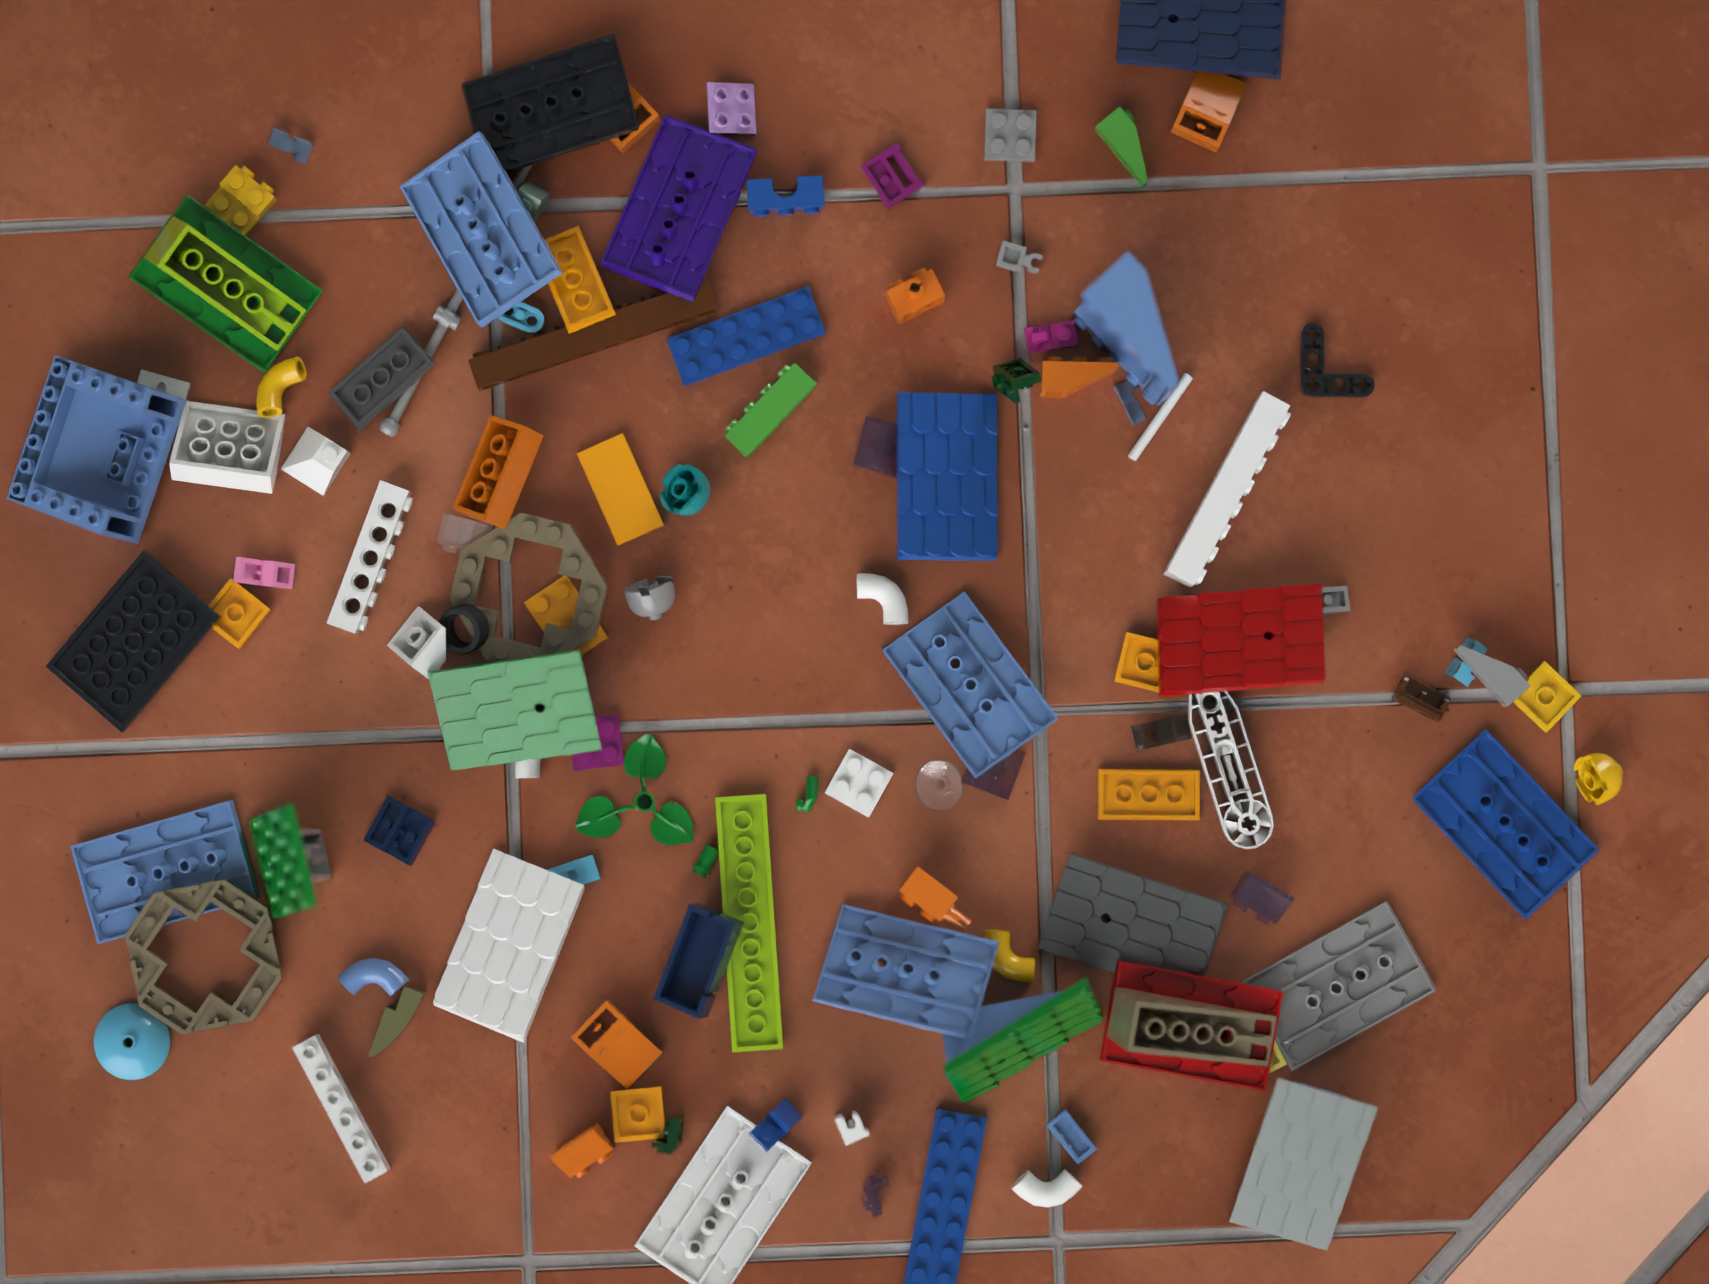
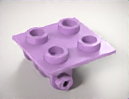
M707 82L709 133L722 135V133L756 134L754 84Z

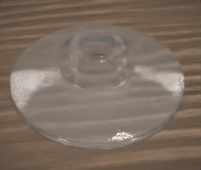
M944 760L930 761L922 766L917 773L915 780L916 794L922 804L929 809L935 811L950 809L957 804L962 796V776L958 769L950 762ZM941 780L946 784L945 789L940 787Z

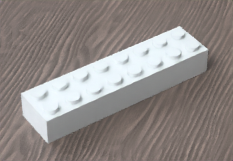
M1264 391L1257 397L1163 572L1164 575L1188 588H1191L1194 584L1198 585L1201 583L1207 572L1203 567L1206 562L1210 563L1213 561L1219 548L1215 545L1218 540L1222 541L1226 537L1231 525L1227 524L1230 517H1236L1243 505L1239 500L1242 495L1246 496L1250 492L1255 482L1251 479L1253 474H1258L1267 460V458L1263 457L1265 452H1269L1276 444L1279 436L1275 433L1286 425L1291 413L1287 412L1290 405Z

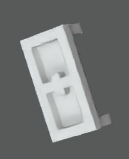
M854 1110L852 1111L853 1120L849 1119L848 1124L842 1113L835 1115V1122L846 1145L870 1135L868 1127L864 1126L860 1115Z

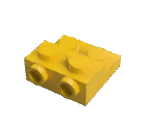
M235 165L221 181L219 189L205 206L247 237L277 199L272 195L274 190L265 182L259 185L253 180L255 174L243 165L240 169Z

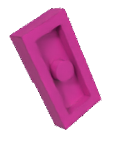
M1074 321L1024 328L1028 354L1078 346Z

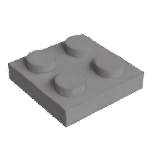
M986 109L984 160L1035 162L1036 110Z

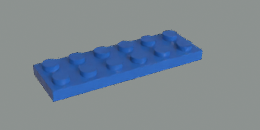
M807 286L667 338L666 340L682 383L686 387L826 335L810 289Z

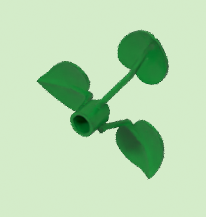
M651 734L643 735L635 740L624 756V769L626 773L631 777L640 776L641 791L634 795L632 804L614 810V805L608 798L602 796L592 797L584 803L575 823L577 831L593 838L609 837L616 833L621 825L620 819L616 814L635 808L640 812L651 810L656 815L650 823V831L657 842L664 845L693 842L694 829L687 811L679 804L668 802L662 806L659 812L654 807V796L647 792L645 777L655 779L666 768L665 753Z

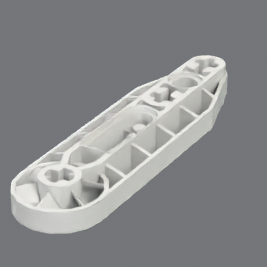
M1222 691L1225 695L1224 697H1221L1219 692L1193 694L1197 704L1195 706H1192V694H1188V723L1223 833L1227 840L1236 847L1243 849L1257 848L1265 844L1271 836L1274 827L1273 816L1238 706L1227 691ZM1207 695L1212 696L1216 701L1215 707L1212 710L1206 709L1203 706V698ZM1227 698L1234 707L1237 715L1236 720L1228 721L1222 703L1223 699ZM1198 708L1204 730L1195 732L1192 724V709ZM1218 710L1220 715L1215 716L1216 721L1223 724L1219 734L1216 730H1211V726L1214 725L1213 717L1208 719L1206 717V714H1212ZM1235 722H1239L1245 741L1244 744L1237 746L1229 725ZM1203 732L1206 733L1212 754L1206 756L1202 755L1196 734ZM1243 746L1247 747L1253 766L1246 770L1243 769L1237 748ZM1229 753L1233 754L1243 789H1238L1237 776L1232 766L1231 757L1228 755ZM1223 755V760L1225 762L1229 774V779L1233 782V786L1235 789V791L1230 792V788L1220 760V756ZM1211 756L1214 758L1220 777L1214 780H1210L1204 761L1205 758ZM1252 770L1255 772L1261 791L1251 794L1245 775L1246 772ZM1221 780L1227 802L1218 805L1212 783ZM1245 793L1246 799L1234 802L1232 796ZM1262 794L1264 804L1254 800L1253 797ZM1229 805L1222 818L1219 807ZM1245 817L1248 820L1254 821V825L1250 826L1252 828L1250 831L1247 828H1242L1241 823L1245 822L1243 820ZM1226 818L1233 819V820H1236V821H1235V822L1228 821V820H1226ZM1260 825L1269 827V830L1260 828ZM1237 832L1241 833L1235 841L1232 840ZM1249 835L1254 836L1256 845H1252Z

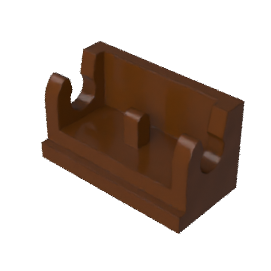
M1404 674L1391 700L1439 722L1451 699L1449 696Z

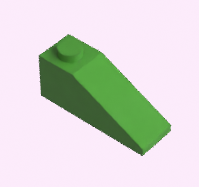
M1118 107L1096 125L1095 131L1143 188L1147 184L1148 178L1136 125L1134 124L1136 120L1127 109L1123 111L1121 107Z

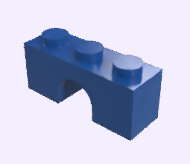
M797 177V190L792 196L787 198L775 194L772 178L747 180L749 214H754V217H768L769 213L779 212V216L794 215V211H804L806 215L819 214V210H824L823 177Z

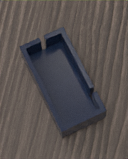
M700 903L689 904L654 1000L698 1019L708 1017L716 997L712 992L718 991L744 922L726 914H718L719 911Z

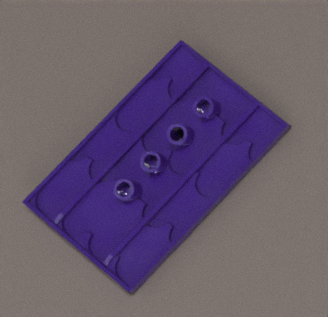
M664 115L602 258L601 267L694 302L725 227L740 197L741 190L754 164L757 149Z

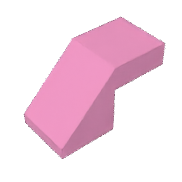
M236 557L233 582L292 589L295 564Z

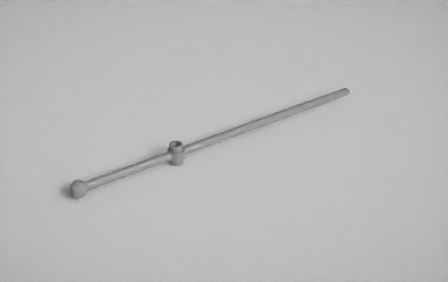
M533 165L523 167V169L518 171L512 182L517 192L522 187ZM456 289L447 308L439 305L432 318L439 323L425 348V351L431 358L447 328L455 330L462 318L455 314L463 300L458 289ZM421 378L400 396L390 417L382 420L380 423L381 432L390 437L398 434L400 429L398 422Z

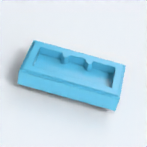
M593 855L548 869L549 872L583 885L601 879Z

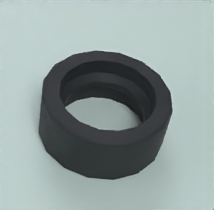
M465 603L454 606L444 612L439 620V623L446 628V647L454 653L466 654L477 650L485 644L489 636L488 620L484 613L475 605ZM457 615H464L473 625L474 639L470 643L463 642L455 633L453 624L454 618Z

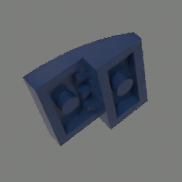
M387 796L364 841L412 866L436 821Z

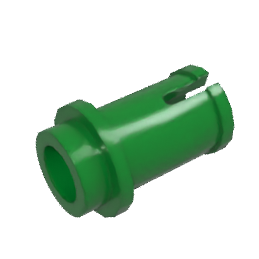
M705 844L696 864H692L694 867L692 872L703 878H706L707 874L710 875L711 872L709 870L719 851Z

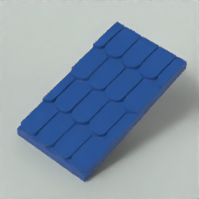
M898 392L896 396L897 560L995 561L998 550V432L996 394Z
M1487 729L1476 737L1412 798L1418 807L1525 920L1599 852L1598 847Z

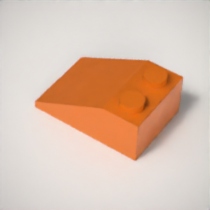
M597 1122L556 1149L550 1155V1158L567 1176L571 1178L576 1175L580 1178L591 1170L589 1165L595 1161L601 1164L612 1157L610 1151L615 1147Z

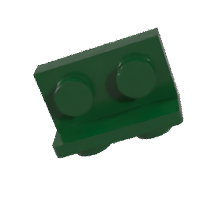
M1021 358L993 366L992 384L994 388L1015 404L1020 402L1018 389H1029L1033 387V384L1042 382L1040 372Z
M673 1115L670 1120L665 1122L663 1137L668 1139H655L652 1141L651 1147L657 1148L658 1153L672 1154V1152L679 1149L682 1145L685 1116Z

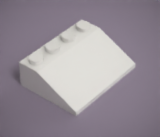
M186 401L169 462L171 479L272 494L279 464L285 414L274 418H262L258 416L257 410Z

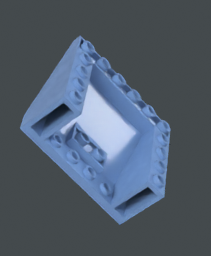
M1127 252L1082 293V305L1074 311L1073 316L1075 319L1073 321L1082 331L1087 329L1093 336L1090 339L1100 350L1104 348L1110 354L1108 358H1113V362H1119V367L1121 366L1127 373L1125 375L1126 379L1134 387L1138 384L1144 391L1143 397L1151 405L1155 403L1159 407L1169 397L1179 381L1147 272Z
M54 355L6 499L100 535L139 544L187 400Z

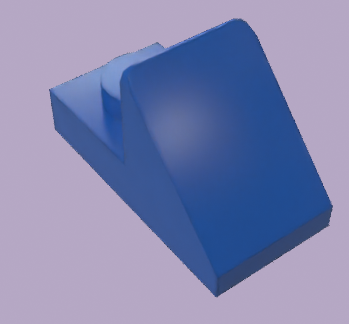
M784 1099L749 1135L767 1152L803 1116L787 1099Z

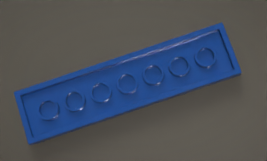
M940 1108L936 1109L903 1284H956L987 1117Z

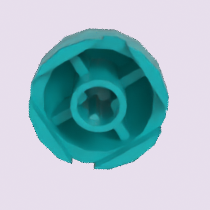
M679 464L671 468L664 476L661 483L664 485L663 493L660 492V500L666 510L678 515L689 516L701 511L708 503L711 487L707 476L698 468L688 464L684 466Z

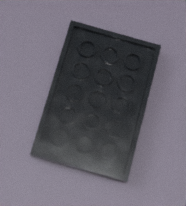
M143 550L45 667L123 733L222 616L153 556Z

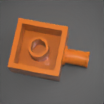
M925 268L919 269L911 274V279L905 282L899 279L888 285L886 299L898 324L944 303L945 294L933 269L928 271Z
M918 866L914 868L898 889L902 893L899 898L911 907L916 903L922 908L920 914L931 922L935 919L939 922L945 919L963 933L966 927L959 920L968 926L972 921L954 907L958 897Z

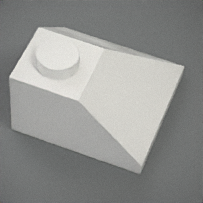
M307 427L281 470L324 496L351 453L310 427Z
M418 606L387 646L411 667L429 679L428 671L439 670L446 661V628Z

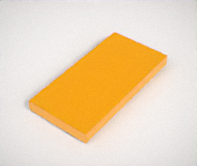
M579 226L545 239L563 272L557 278L552 279L548 285L568 333H573L616 315Z
M623 433L577 453L618 546L664 526Z
M1098 769V820H1200V770Z

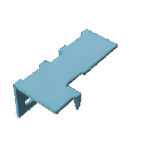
M1467 637L1462 645L1470 649L1474 644L1471 650L1481 654H1485L1487 651L1485 646ZM1454 658L1445 671V674L1456 678L1466 687L1475 678L1470 674L1472 672L1471 669L1464 662L1458 660V658Z

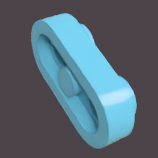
M523 302L518 303L514 307L512 306L514 309L512 315L507 316L503 313L498 317L503 323L530 334L540 332L545 324L542 312ZM530 317L537 319V323L533 326L528 324Z

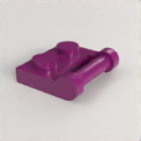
M899 143L894 144L861 165V169L887 210L926 186L924 181L917 177L903 155V148ZM890 157L895 159L911 185L904 188L887 159Z

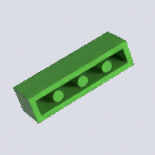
M796 363L791 367L787 364L777 374L780 377L774 385L771 383L767 384L760 392L762 397L756 403L751 401L742 411L745 415L739 421L734 419L726 427L725 431L727 434L725 439L747 459L817 387V383Z

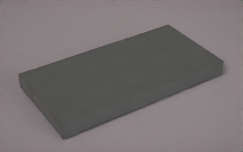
M402 326L332 388L328 394L356 428L361 431L433 368L436 363L411 333Z

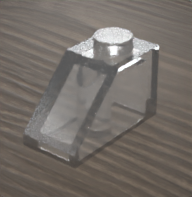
M444 513L436 543L442 545L441 550L456 553L457 549H464L494 530L495 526Z

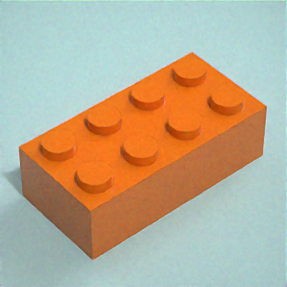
M490 415L452 509L473 519L506 530L544 435L526 426Z

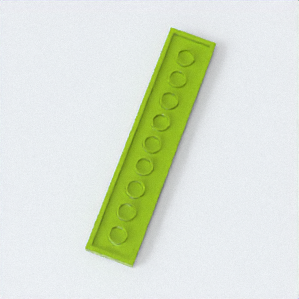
M766 794L715 797L723 914L744 922L727 966L732 1052L783 1049Z

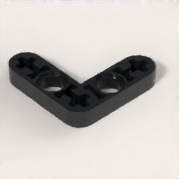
M1315 323L1308 324L1302 329L1300 334V389L1305 396L1311 398H1365L1373 392L1375 384L1369 375L1324 374V330ZM1310 329H1314V333L1319 334V337L1314 340V347L1319 346V350L1314 348L1305 350V346H1310V337L1305 335L1310 332ZM1313 353L1318 356V366L1309 367L1306 364L1305 358L1308 354ZM1305 371H1319V375H1314V383L1319 385V387L1314 389V392H1310V388L1305 386V384L1310 382V374L1305 375ZM1348 379H1352L1351 384H1359L1361 379H1363L1365 384H1369V388L1365 389L1364 393L1361 392L1360 388H1352V393H1348ZM1332 380H1342L1344 390L1340 393L1332 391L1330 387Z

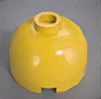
M1591 753L1576 760L1574 771L1578 770L1580 779L1576 778L1575 781L1586 801L1589 803L1594 801L1596 802L1595 805H1600L1614 798L1619 793L1622 787L1623 771L1621 766L1612 757L1603 753Z

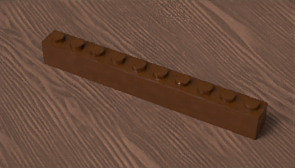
M709 279L703 280L694 302L668 292L657 297L655 294H649L640 298L641 302L632 305L631 302H626L616 306V315L569 334L566 327L560 329L559 326H554L546 329L544 335L538 337L535 334L527 335L521 338L520 343L512 345L511 342L498 345L496 351L488 353L487 350L474 353L473 358L468 361L479 391H483L718 312L719 308Z

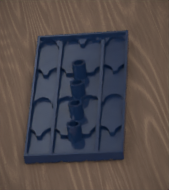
M1121 0L1116 61L1118 64L1281 80L1286 0Z

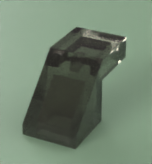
M1186 714L1131 726L1137 751L1192 739Z

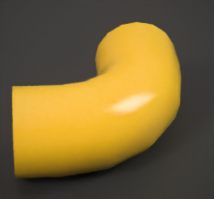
M293 357L274 365L263 376L257 389L256 407L258 416L274 418L282 414V394L284 390L292 384L306 380V368L300 357Z
M985 930L986 939L999 941L992 966L993 969L1008 980L1020 983H1034L1035 958L1019 957L1012 952L1010 948V931Z

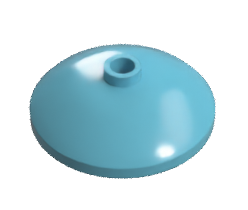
M139 1003L122 1004L108 1011L99 1021L94 1034V1050L100 1064L112 1075L127 1080L141 1079L155 1073L166 1061L171 1047V1035L168 1025L139 1007ZM128 1037L133 1040L131 1047L125 1045V1040Z

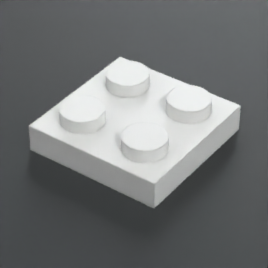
M849 749L825 794L869 818L894 773Z

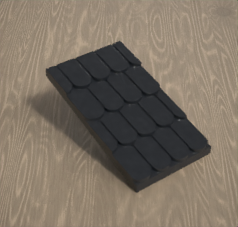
M615 33L462 84V91L473 134L478 131L484 134L506 173L554 159L556 156L591 147L600 142L624 136L639 129Z

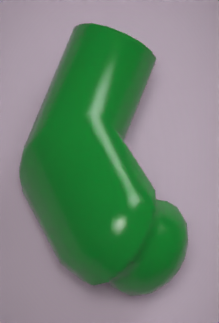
M817 776L806 777L805 799L798 798L796 800V810L798 812L805 811V813H808L812 810L818 798L819 778Z

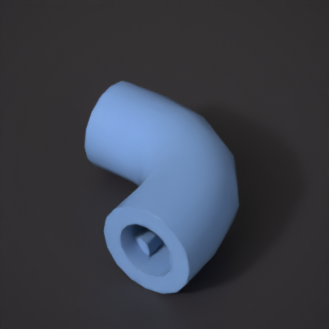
M378 958L358 960L337 976L343 986L353 995L365 985L375 983L380 985L391 997L409 981L407 976L391 962Z

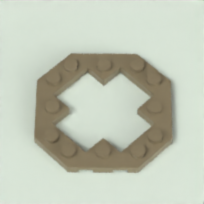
M519 513L509 520L506 530L497 527L460 551L450 595V601L453 606L465 603L476 606L487 557L512 562L517 538L563 549L558 574L582 580L571 629L547 623L541 647L495 636L500 611L476 606L484 613L489 624V636L485 644L479 648L486 661L496 662L571 651L597 636L608 584L599 573L593 559L585 546L582 545L571 524ZM459 615L474 639L473 625L464 615Z
M226 878L154 892L125 934L139 1007L180 1034L253 1021L283 977L269 907ZM211 901L253 929L239 951L260 965L233 1005L211 991L199 1010L195 1011L155 984L169 962L149 950L148 947L174 908L196 922Z

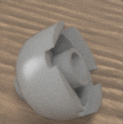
M671 576L655 577L656 581L647 582V579L627 586L624 594L632 612L641 617H649L650 620L663 618L664 612L672 607L676 597Z

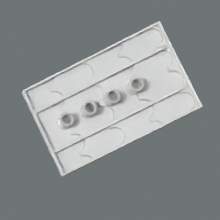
M493 849L466 914L463 927L448 959V965L436 990L433 1000L434 1006L524 1043L585 890L584 885Z
M728 1106L635 1244L636 1248L690 1284H732L812 1164V1162L780 1141L766 1152L749 1135L756 1125Z

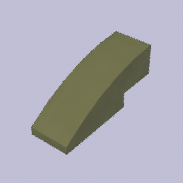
M404 986L396 1009L390 1006L385 1008L368 1056L375 1057L402 1034L418 1011L426 992L410 986Z

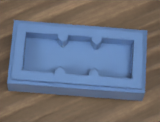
M1066 1108L1046 1123V1126L1077 1165L1097 1150L1096 1146Z

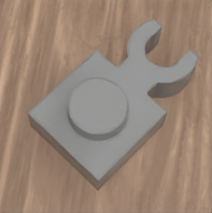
M1002 241L996 266L1020 273L1021 267L1024 266L1030 273L1037 274L1039 269L1032 267L1031 261L1034 259L1042 261L1043 256L1038 253L1026 255L1027 247Z

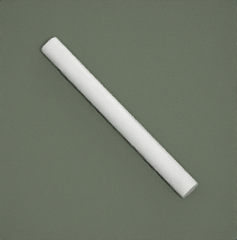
M1184 373L1178 385L1166 399L1128 454L1129 458L1137 461L1193 380L1190 375Z

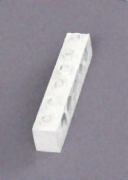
M380 480L327 624L359 635L360 630H365L369 619L366 616L369 607H373L378 595L375 592L378 583L382 584L387 571L384 569L387 559L391 560L394 554L395 545H392L396 535L400 536L404 527V522L401 521L404 512H409L413 502V498L410 497V491ZM389 504L394 505L396 508L395 515L391 518H386L383 515L384 507ZM379 528H384L387 532L385 540L381 542L376 541L374 538L375 531ZM370 552H376L378 555V561L374 565H367L365 561L366 555ZM363 575L367 576L369 585L365 589H359L356 585L357 579ZM353 599H357L360 603V608L356 613H350L347 608L348 603Z
M314 1035L292 1047L364 1183L390 1170L391 1168L320 1035Z

